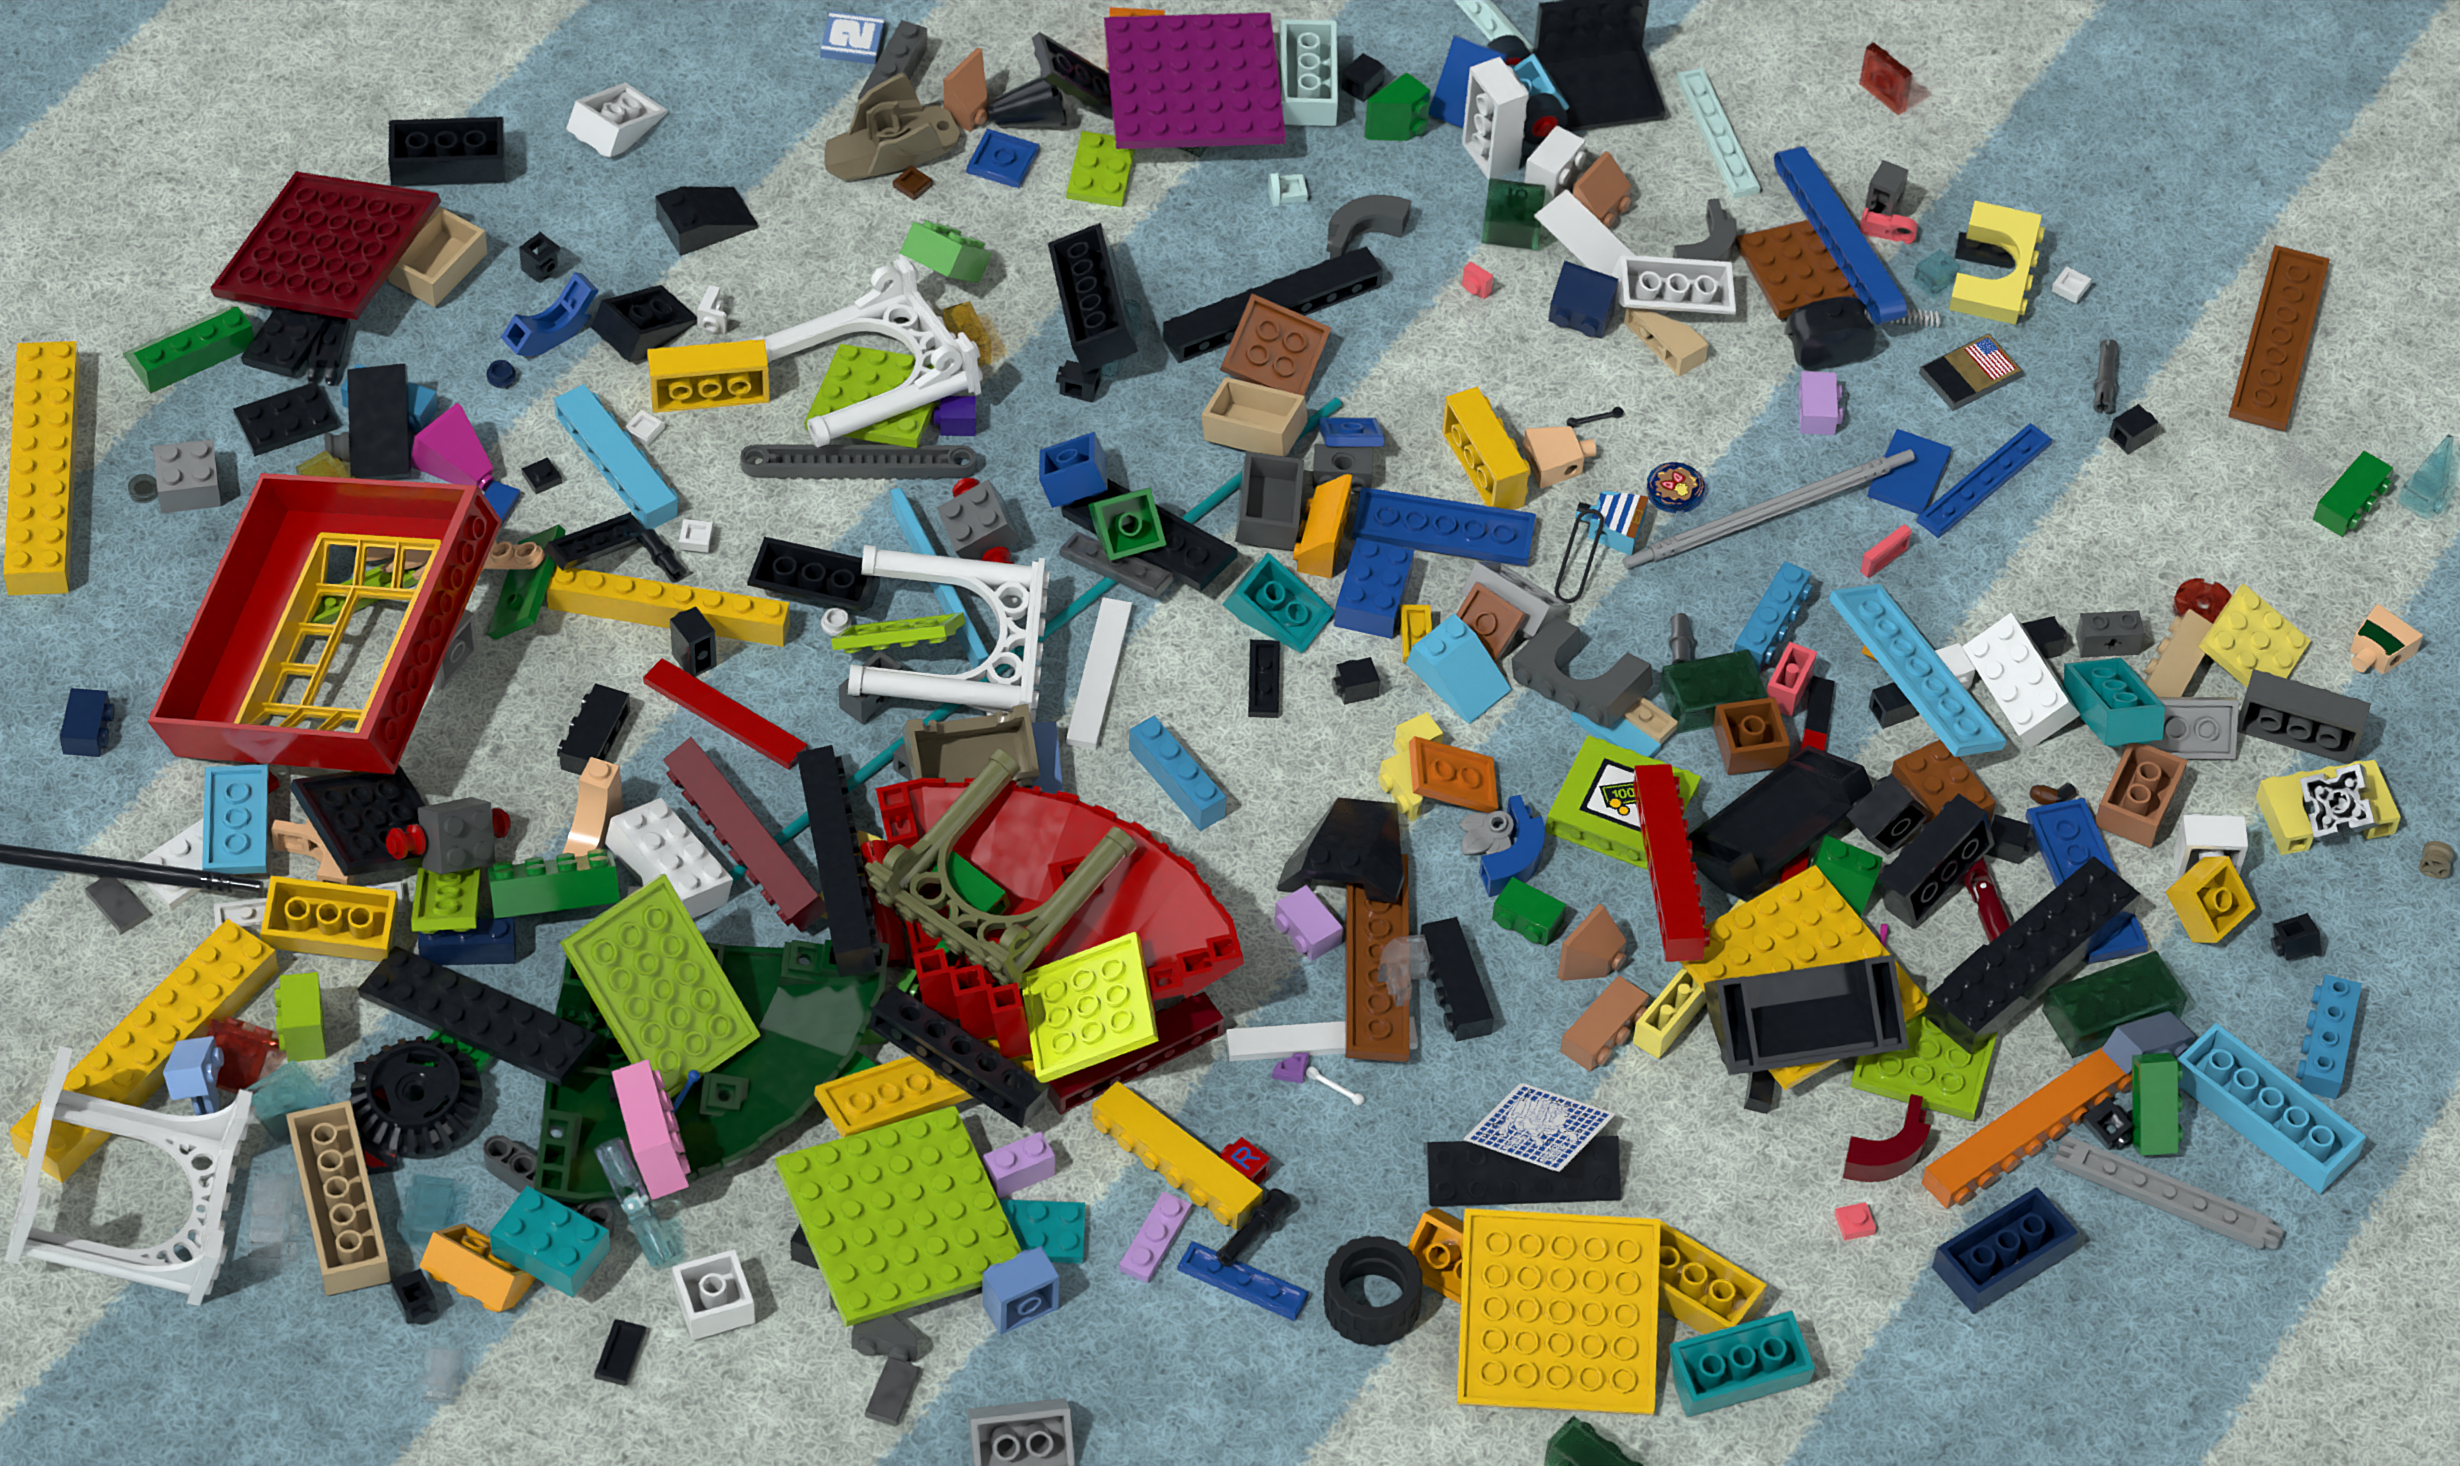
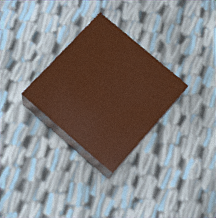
M912 165L893 180V187L914 201L933 185L932 178Z

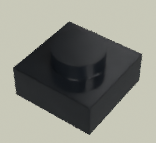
M548 457L521 468L522 476L536 495L562 484L561 475Z

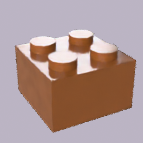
M1775 697L1716 705L1713 730L1727 775L1774 769L1788 760L1790 742Z

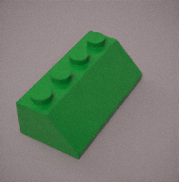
M228 306L124 352L123 355L151 394L245 352L250 343L254 341L251 323L238 306Z

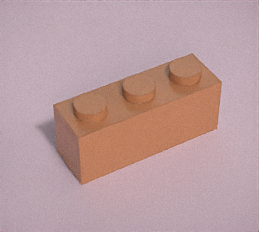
M1618 975L1565 1032L1562 1037L1560 1052L1589 1072L1598 1064L1604 1065L1611 1056L1612 1048L1616 1044L1622 1045L1627 1040L1630 1029L1647 1010L1649 995Z

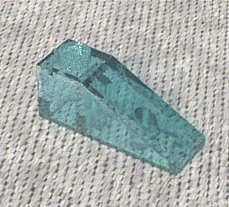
M2450 434L2445 437L2403 485L2398 504L2427 521L2434 513L2440 514L2448 501L2444 497L2449 484L2454 438Z

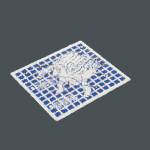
M1520 1083L1464 1140L1560 1172L1615 1116V1113L1525 1083Z

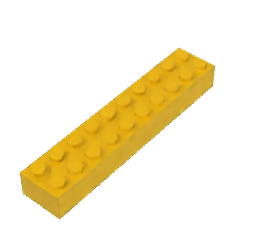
M76 341L17 343L3 571L8 596L69 593L80 381V358Z
M227 918L67 1074L62 1089L139 1108L166 1082L163 1071L177 1041L209 1037L215 1034L279 971L275 949ZM41 1100L9 1130L14 1151L28 1159ZM52 1119L41 1169L63 1183L113 1133Z

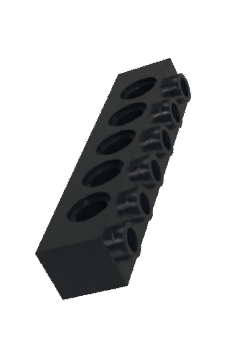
M895 986L873 1006L869 1029L1021 1129L1044 1108L1049 1089L1048 1085L1040 1083L1036 1077L1017 1066L1013 1061L1006 1059L987 1044L980 1042L961 1027L942 1017L935 1010H931L912 995L905 993Z

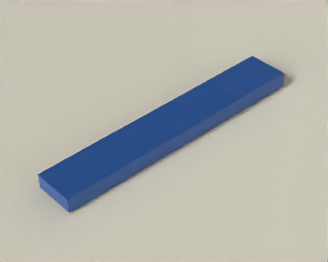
M2028 424L1917 516L1916 522L1939 539L2052 444L2053 439L2033 424Z

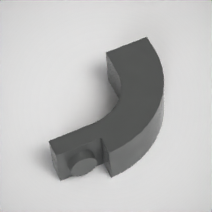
M1369 195L1354 199L1340 207L1329 221L1326 251L1330 252V260L1346 254L1350 243L1365 233L1378 232L1401 238L1410 219L1411 200L1391 195Z
M1719 198L1708 199L1705 218L1710 236L1699 243L1675 245L1673 258L1730 261L1735 244L1737 222L1736 218L1728 219L1727 211L1722 209Z

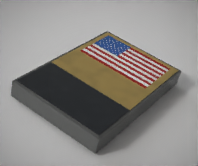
M1988 333L1920 366L1919 374L1951 410L1955 411L2022 378L2023 370Z

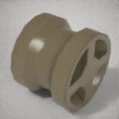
M2441 841L2427 842L2422 851L2423 858L2419 864L2420 872L2425 876L2436 879L2448 876L2451 868L2449 862L2452 861L2454 854L2451 846Z

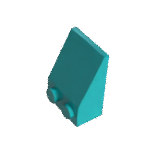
M1269 552L1252 565L1222 603L1241 622L1280 641V643L1299 653L1304 652L1335 612Z

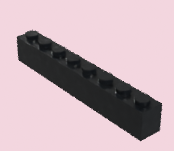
M1367 246L1351 250L1331 260L1328 259L1312 267L1300 269L1296 273L1274 279L1269 283L1256 288H1250L1232 297L1223 298L1216 303L1199 307L1184 315L1172 317L1168 321L1163 322V341L1179 364L1230 345L1251 294L1307 316L1381 288L1383 269Z

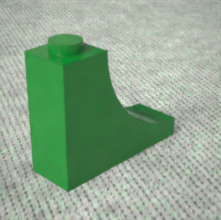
M951 851L948 861V876L950 884L957 895L975 909L1002 916L1011 906L1006 892L956 852ZM937 861L930 872H938ZM935 884L942 891L941 884ZM966 927L962 929L978 940V928ZM943 939L935 947V949L944 948L948 967L953 966L964 955L962 953L956 955L946 947Z

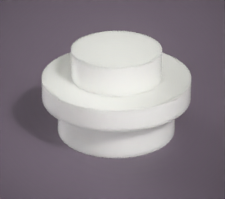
M841 608L827 610L821 619L822 630L830 636H835L851 626L850 616Z

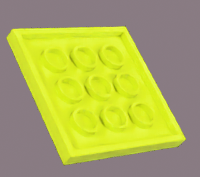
M1136 932L1021 974L1023 978L1021 986L1035 1073L1040 1083L1054 1080L1159 1041L1141 938Z

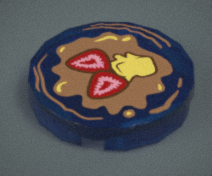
M1668 462L1660 464L1650 472L1646 483L1647 496L1650 502L1660 510L1668 513L1684 510L1685 513L1692 511L1701 503L1704 497L1705 482L1701 474L1692 466L1679 462Z

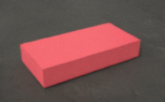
M1903 524L1863 555L1860 572L1867 578H1870L1905 552L1909 547L1912 530Z

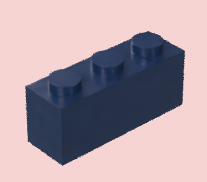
M477 918L476 928H470L464 932H456L450 929L426 934L418 931L419 956L441 966L516 964L514 918Z

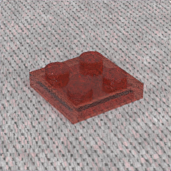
M1872 42L1865 48L1859 85L1899 116L1907 108L1913 73L1893 58L1886 50Z

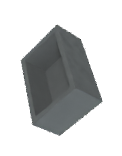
M1246 451L1241 472L1235 542L1294 550L1299 529L1304 459Z

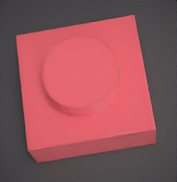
M1470 261L1463 269L1462 286L1469 293L1476 294L1485 300L1492 292L1493 275Z
M1866 1202L1835 1209L1834 1215L1844 1241L1875 1235L1876 1227Z

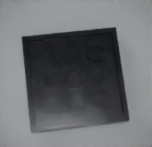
M400 765L397 766L394 774L350 771L293 779L290 786L292 793L344 876L422 865V855L415 856L408 851L405 858L396 859L386 848V838L389 831L393 828H400L405 833L409 825H419L418 808L426 806Z

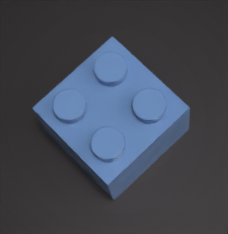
M1041 1246L1033 1250L1022 1251L1015 1258L1004 1263L993 1264L983 1272L982 1306L1000 1335L1058 1309L1059 1275Z

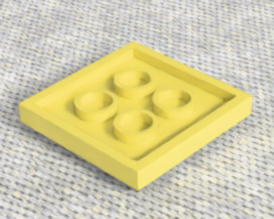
M2243 583L2237 587L2198 647L2248 688L2253 669L2287 678L2311 640Z

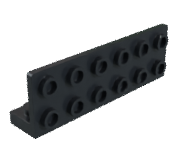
M1594 1136L1560 1172L1468 1141L1423 1142L1424 1155H1427L1428 1198L1430 1206L1621 1199L1619 1136Z

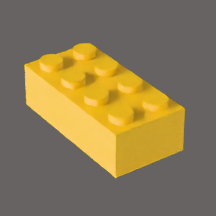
M765 339L647 349L653 413L770 403Z
M1478 386L1446 396L1442 434L1485 505L1509 510L1524 507L1526 494H1528V476L1531 474L1530 466L1527 460L1522 459L1519 455L1514 439L1509 438L1505 432L1502 419L1496 417L1492 411L1489 398L1483 396Z
M271 876L260 933L261 940L273 949L381 962L383 959L388 958L391 951L399 906L397 891Z
M1660 1220L1658 1308L1701 1334L1750 1322L1763 1305L1767 1284Z

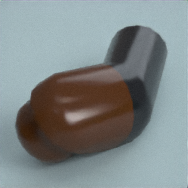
M2069 782L2058 789L2046 785H2034L2030 789L2029 794L2033 801L2044 806L2069 800L2076 795V789Z

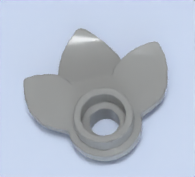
M1494 811L1488 815L1473 813L1466 816L1459 824L1467 832L1462 840V853L1464 855H1475L1485 851L1487 854L1504 851L1512 846L1509 836L1513 832L1514 822L1512 817L1504 811ZM1495 822H1503L1500 828L1493 827Z

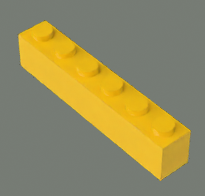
M1116 1081L1092 1104L1091 1121L1099 1132L1103 1134L1108 1133L1116 1139L1118 1145L1127 1152L1132 1151L1140 1157L1142 1163L1148 1169H1156L1164 1175L1166 1181L1176 1189L1181 1188L1189 1194L1194 1204L1199 1207H1206L1222 1225H1229L1237 1231L1250 1218L1251 1210L1256 1205L1262 1204L1263 1190L1119 1081Z

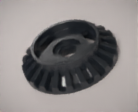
M416 1036V1040L406 1041V1038L398 1039V1043L389 1046L386 1044L380 1047L381 1051L379 1053L368 1056L366 1064L358 1068L356 1079L351 1084V1098L349 1099L355 1124L361 1135L369 1143L386 1153L402 1157H422L436 1154L460 1141L476 1122L483 1099L479 1073L476 1066L472 1064L470 1057L466 1053H461L458 1047L452 1043L447 1045L443 1043L442 1039L435 1037L433 1041L425 1040L424 1036ZM429 1061L438 1064V1067H431L408 1062ZM384 1088L391 1111L383 1113L378 1108L374 1095L375 1090ZM419 1089L424 1091L425 1095L419 1101H410L407 1098V1095L412 1090ZM444 1100H450L442 1110H440L435 1115L426 1118Z

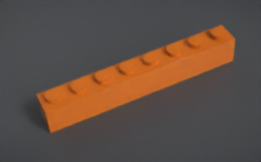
M2101 1047L1925 1167L1921 1184L1946 1209H1949L1956 1203L1958 1205L1964 1204L1971 1197L1972 1192L1979 1187L1982 1189L1987 1188L1994 1182L1998 1174L2003 1171L2005 1173L2012 1171L2018 1165L2020 1159L2026 1155L2029 1157L2034 1156L2042 1148L2043 1143L2049 1139L2055 1141L2060 1138L2071 1124L2078 1125L2082 1123L2083 1116L2106 1097H2109L2111 1100L2112 1096L2119 1091L2121 1093L2127 1092L2132 1087V1074L2127 1075L2101 1050L2103 1048Z

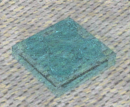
M294 1060L245 1089V1091L253 1092L250 1105L256 1106L254 1116L276 1142L289 1135L286 1114L330 1105L329 1100Z

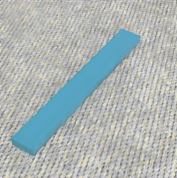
M901 488L891 490V510L913 553L937 556L904 491ZM929 582L945 614L964 613L965 624L956 630V636L973 669L985 662L989 655L952 584Z

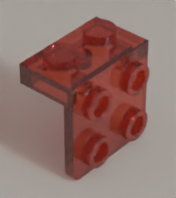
M226 1016L225 1021L212 1019L206 1037L214 1036L217 1047L222 1049L224 1055V1064L220 1067L217 1074V1084L215 1087L238 1095L241 1089L253 1092V1096L268 1050L276 1052L279 1050V1038L272 1037L274 1031L257 1025H255L254 1030L243 1027L245 1021L234 1017Z

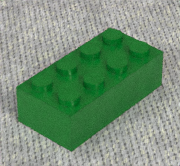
M605 849L590 850L587 852V855L575 857L574 853L559 854L556 856V859L544 861L543 857H532L526 859L525 863L514 865L511 861H501L494 863V867L487 868L494 919L620 902L615 861L612 852L606 853Z

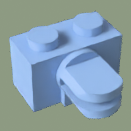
M214 1036L177 1041L163 1071L171 1100L191 1097L196 1116L206 1115L207 1112L208 1114L215 1113L220 1108V1100L215 1085L217 1084V1074L220 1067L224 1064V1055L222 1049L217 1047Z

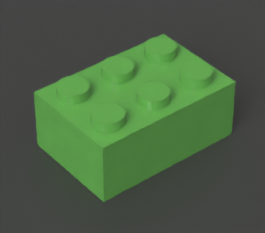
M925 220L924 224L913 221L900 250V254L947 277L974 283L980 282L993 252L985 249L986 243L979 239L962 235V231L952 226H945Z

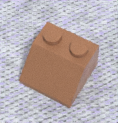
M1605 151L1574 184L1573 196L1607 229H1610L1615 222L1616 216L1620 212L1625 213L1631 204L1632 199L1629 198L1631 184L1612 155Z

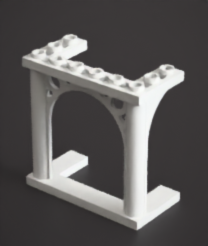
M59 1046L42 1093L5 1261L18 1264L21 1255L186 1293L188 1294L187 1304L200 1305L204 1295L210 1296L214 1280H217L221 1264L223 1265L228 1245L222 1244L226 1221L220 1218L222 1211L227 1212L230 1203L231 1193L226 1192L227 1183H233L237 1165L232 1164L233 1156L238 1157L241 1143L245 1140L248 1126L251 1125L256 1106L250 1105L253 1092L240 1089L236 1100L230 1106L211 1114L177 1116L154 1112L63 1090L62 1087L67 1076L72 1049ZM52 1119L146 1141L170 1154L186 1173L192 1189V1211L187 1223L180 1232L168 1241L154 1247L123 1249L32 1228L41 1188L37 1187ZM179 1148H183L186 1151L188 1149L192 1150L187 1155H184L180 1152ZM205 1156L211 1159L212 1165L205 1170H196L191 1165V1162L197 1157ZM210 1177L207 1180L205 1187H202L199 1184V1179H205ZM196 1208H203L205 1212L199 1213ZM191 1232L196 1233L195 1243L188 1239V1234ZM177 1245L186 1247L191 1252L193 1260L181 1261L175 1255L174 1247ZM158 1254H166L164 1259L156 1258Z

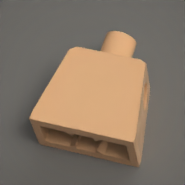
M1570 426L1525 429L1523 448L1539 489L1581 475L1584 458L1596 456L1594 440L1578 441L1573 428Z

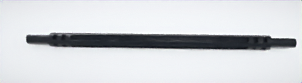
M0 844V862L229 893L232 890L262 893L264 886L263 881L235 878L234 874Z

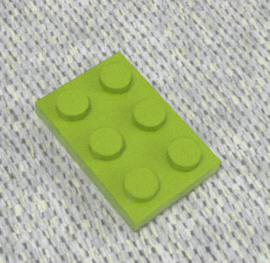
M1081 131L1066 191V199L1122 207L1136 149H1116L1114 135Z

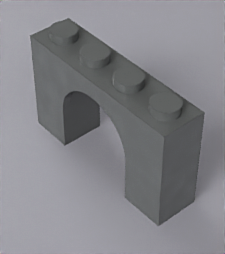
M1555 616L1511 658L1513 678L1520 685L1527 686L1539 692L1545 698H1550L1564 705L1568 710L1575 711L1587 717L1590 721L1599 723L1609 729L1653 686L1652 666L1650 663L1627 652L1613 667L1599 677L1580 680L1564 675L1560 672L1561 668L1581 650L1580 628Z

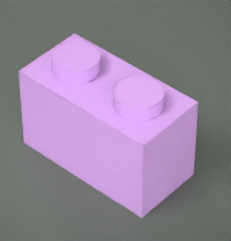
M1801 371L1798 388L1800 433L1835 435L1836 425L1842 424L1843 408L1838 407L1837 402H1841L1842 385H1837L1836 373Z
M1307 885L1276 902L1274 917L1276 927L1280 932H1286L1292 939L1295 949L1300 954L1304 953L1310 961L1341 945L1343 927Z
M1040 1131L984 1154L983 1168L999 1199L1055 1176V1154Z

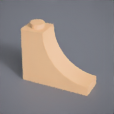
M593 757L589 759L579 778L576 812L562 854L574 853L575 857L585 856L590 850L603 848L611 818L619 815L623 809L619 765Z

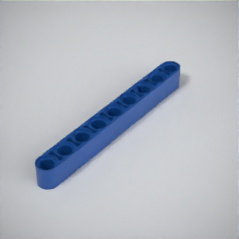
M1798 146L1776 152L1774 154V165L1778 175L1858 298L1865 304L1866 310L1873 321L1879 325L1905 318L1907 315L1905 299L1806 148Z

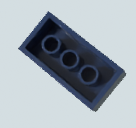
M2035 1187L1937 1247L1932 1268L1969 1311L1974 1314L2071 1254L2078 1232L2042 1191Z

